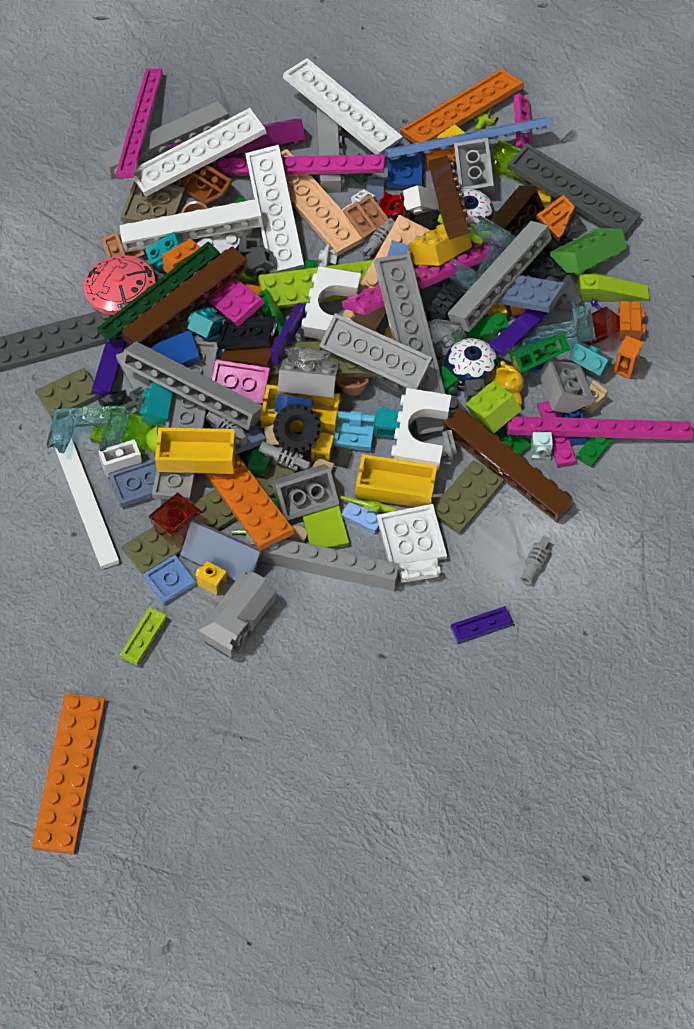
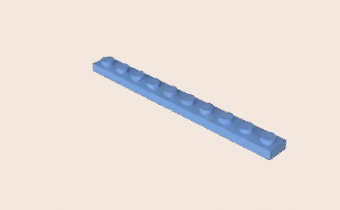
M541 117L384 149L386 157L395 160L400 159V155L415 156L419 151L430 153L433 152L434 148H440V150L449 149V145H454V143L483 138L493 140L497 139L498 135L504 134L506 137L515 135L514 132L520 131V133L531 132L530 129L532 128L542 130L546 129L547 125H552L550 117Z

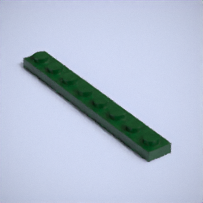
M209 241L101 324L97 328L98 332L111 343L122 334V330L128 323L135 321L141 313L148 311L154 303L161 301L170 291L177 289L183 281L190 279L196 271L207 266L209 261L215 260L220 256V252Z

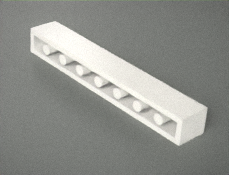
M258 199L119 226L124 251L131 252L145 249L172 232L177 233L184 241H187L190 238L194 240L262 227L263 222Z

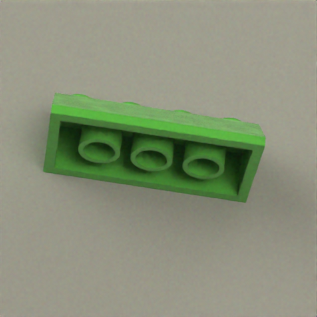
M597 228L551 251L550 256L567 273L583 274L586 269L594 268L598 263L606 262L609 260V257L621 254V251L627 249L623 228Z

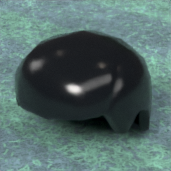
M126 390L111 392V394L102 395L101 398L98 395L100 406L110 411L120 409V406L124 405L127 401Z

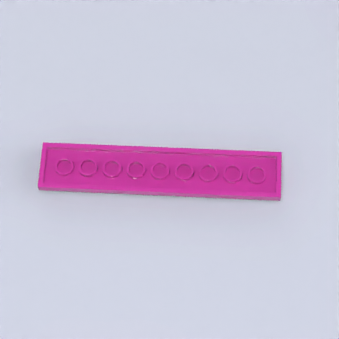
M472 242L471 248L440 266L419 265L418 268L414 269L419 290L501 254L502 246L495 245L492 242H485L482 245ZM379 283L376 287L364 289L362 293L351 295L348 299L342 301L343 309L366 315L384 307Z

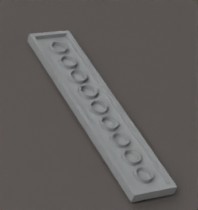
M410 253L375 258L374 265L393 340L433 358L419 390L445 394ZM420 417L413 421L417 436L444 431V419Z
M195 341L201 360L186 367L212 380L215 360H217L218 355L217 342ZM172 392L165 428H204L207 409ZM156 470L152 498L190 502L196 473L157 472Z

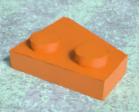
M562 195L537 214V219L542 224L548 225L550 233L559 241L571 219L575 206Z

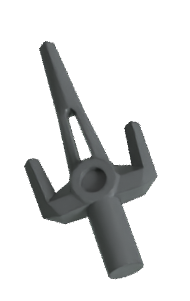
M142 387L129 392L131 401L120 406L122 413L136 407L138 412L140 411V407L145 399L142 398V395L137 396L136 393Z

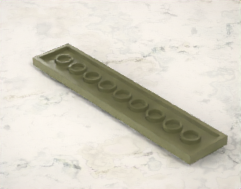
M272 458V464L267 474L252 475L272 499L275 495L271 480L297 473L298 471L281 465ZM213 490L122 545V549L143 575L171 556H179L181 554L192 520L201 522L219 531L237 519L218 492Z

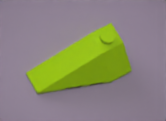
M585 271L583 274L576 275L577 289L583 302H591L593 299L597 300V302H649L650 300L648 285L594 271Z

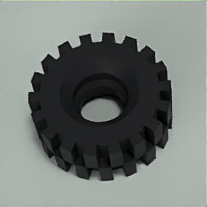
M451 284L442 288L441 292L433 299V304L429 307L428 317L426 318L427 323L441 332L449 330L451 322L448 312L464 296L465 292Z
M287 405V407L282 408L277 413L273 421L274 437L282 447L290 451L302 452L303 450H308L312 445L316 444L317 439L320 437V419L311 408L305 405ZM295 420L301 421L304 425V431L300 435H293L289 430L291 422Z

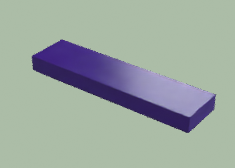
M297 303L271 347V361L273 364H279L302 325V319L306 318L304 303Z
M526 309L490 343V347L504 357L547 317L548 312Z
M114 339L111 343L106 340L93 383L92 394H111L119 368L116 355L124 351L125 340Z

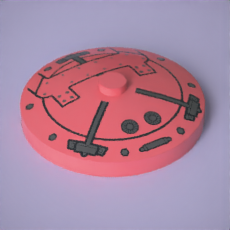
M113 256L100 261L90 269L85 277L84 291L87 301L94 309L105 314L114 315L153 285L156 280L153 270L143 260L133 256Z

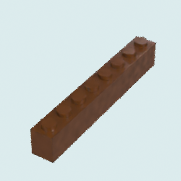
M444 155L428 161L443 224L449 240L470 233L468 226L471 223L453 160H449L448 156Z
M233 246L228 250H224L215 260L209 261L207 266L196 271L190 279L183 281L177 289L170 291L165 298L154 303L148 311L141 313L135 321L128 323L122 330L124 340L129 345L138 342L147 347L248 269L247 259Z
M458 407L444 421V431L452 430L453 438L556 523L572 508L573 499L568 492L562 491L553 480H548L543 476L541 470L532 467L525 457L516 454L510 445H505L495 433H490L485 425L474 420L468 411H463Z

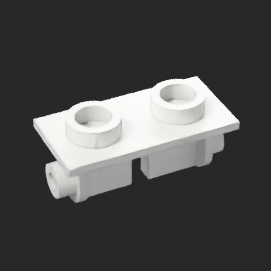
M329 244L319 253V267L336 265L337 253L334 249L328 250Z
M437 558L399 564L401 583L439 577L441 573Z

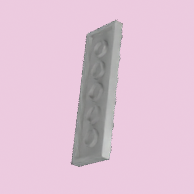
M336 313L319 347L406 388L419 390L433 361V358Z

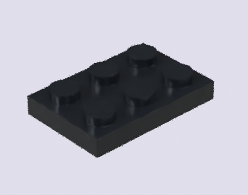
M276 316L248 318L240 326H236L229 319H225L217 341L218 349L270 346L278 320Z

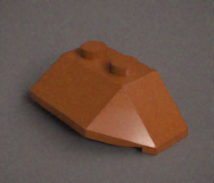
M205 165L179 179L180 187H185L186 193L205 205L224 196L233 180L209 165Z

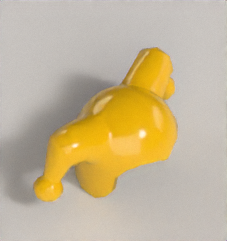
M500 361V368H497L493 381L512 393L521 408L522 398L520 392L524 385L523 376L513 366L506 364L505 361Z

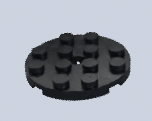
M529 223L524 224L522 228L514 232L510 244ZM551 234V241L543 248L545 252L541 251L524 271L534 278L544 280L549 276L560 280L568 274H572L567 273L550 256L551 251L573 241L571 237L568 239L563 234L558 241Z

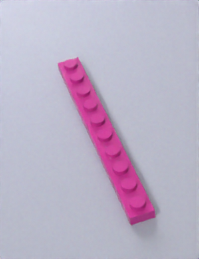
M162 68L145 70L116 170L117 178L135 177L163 76Z
M385 154L282 157L285 175L384 173ZM218 158L216 160L215 170L225 176H250L246 158Z
M514 416L506 423L508 435H532L533 432H552V436L665 440H692L693 438L691 422Z

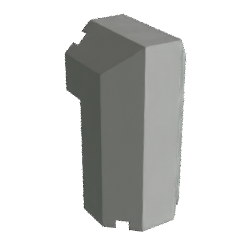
M243 572L199 628V638L230 657H234V654L238 655L249 641L248 631L253 632L254 627L276 600V590L273 587L270 590L268 587L269 582L255 572H249L248 574Z

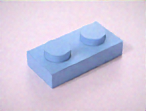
M349 502L341 514L343 520L373 534L379 528L377 522V515L379 514L365 509L364 506Z

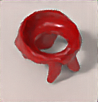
M386 191L383 192V197L379 200V206L388 218L397 217L405 209L403 193L391 195ZM394 205L397 207L396 210H391Z

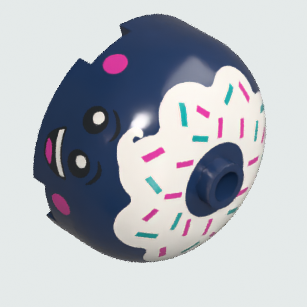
M462 189L469 220L484 228L495 215L493 203L481 191Z
M467 338L456 342L450 347L445 356L444 366L458 379L457 389L464 392L465 380L483 379L485 387L490 384L495 378L497 368H499V359L497 353L487 342L476 338Z

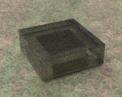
M334 446L330 462L334 463V466L348 469L352 450Z

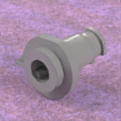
M452 430L443 431L442 438L425 442L442 445L441 457L448 455L449 461L454 460L453 455L457 454Z

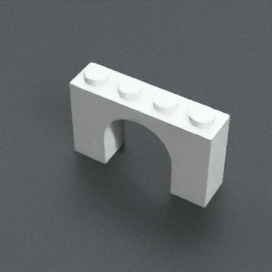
M318 266V271L313 274L312 279L314 287L310 288L309 291L310 303H306L305 314L307 316L302 319L301 329H304V336L323 339L333 315L325 313L320 308V303L332 295L347 297L358 295L361 285V273Z
M410 388L406 389V395L402 394L400 405L403 406V411H399L397 422H400V428L395 429L394 439H397V444L392 446L391 456H394V459L436 465L439 471L443 446L416 440L410 434L408 427L415 419L420 417L446 420L448 418L451 395Z

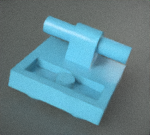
M338 411L333 447L371 451L375 415L362 414L359 411Z

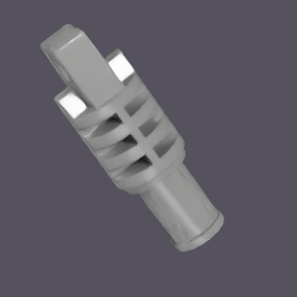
M389 218L378 227L370 237L367 246L361 251L362 256L368 252L365 257L366 259H370L375 251L381 248L395 223L392 218Z
M212 411L208 412L207 420L211 421L217 429H235L236 443L241 447L248 443L244 430L237 424Z
M265 441L260 446V453L274 458L275 462L295 471L298 468L306 470L310 467V462L302 459L303 455L285 449L282 446L277 448Z
M543 535L539 544L534 543L525 561L526 568L520 578L524 584H532L536 572L542 569L550 552V549L546 548L550 540L549 537Z

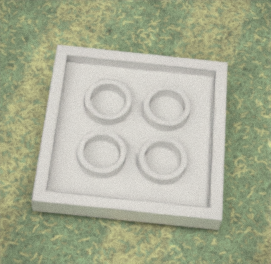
M433 504L377 515V522L388 561L400 564L437 558V560L447 558Z

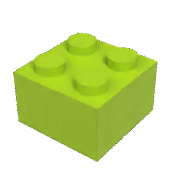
M494 381L465 404L474 420L483 423L486 429L492 433H495L522 411L515 396Z

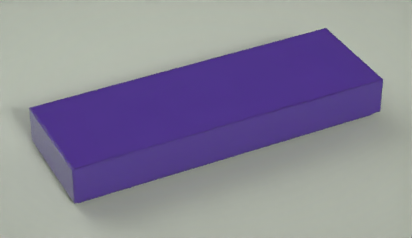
M506 606L453 623L450 628L457 643L460 644L513 626V621Z

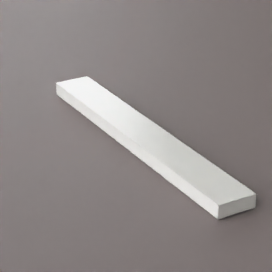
M72 438L54 444L100 568L104 569L119 564V559Z

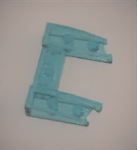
M477 216L480 222L475 226L472 223L468 226L470 231L489 244L478 271L476 272L456 259H451L450 261L451 265L456 266V276H450V279L467 291L516 238L507 230L483 216Z
M572 300L574 321L542 327L537 325L522 339V345L536 339L541 340L560 333H565L566 339L577 337L578 342L596 340L590 302L586 303V307H576L577 300Z
M125 405L55 409L46 446L47 448H56L59 453H65L74 428L88 426H104L99 445L100 452L112 445H119L125 435L130 419L128 408Z

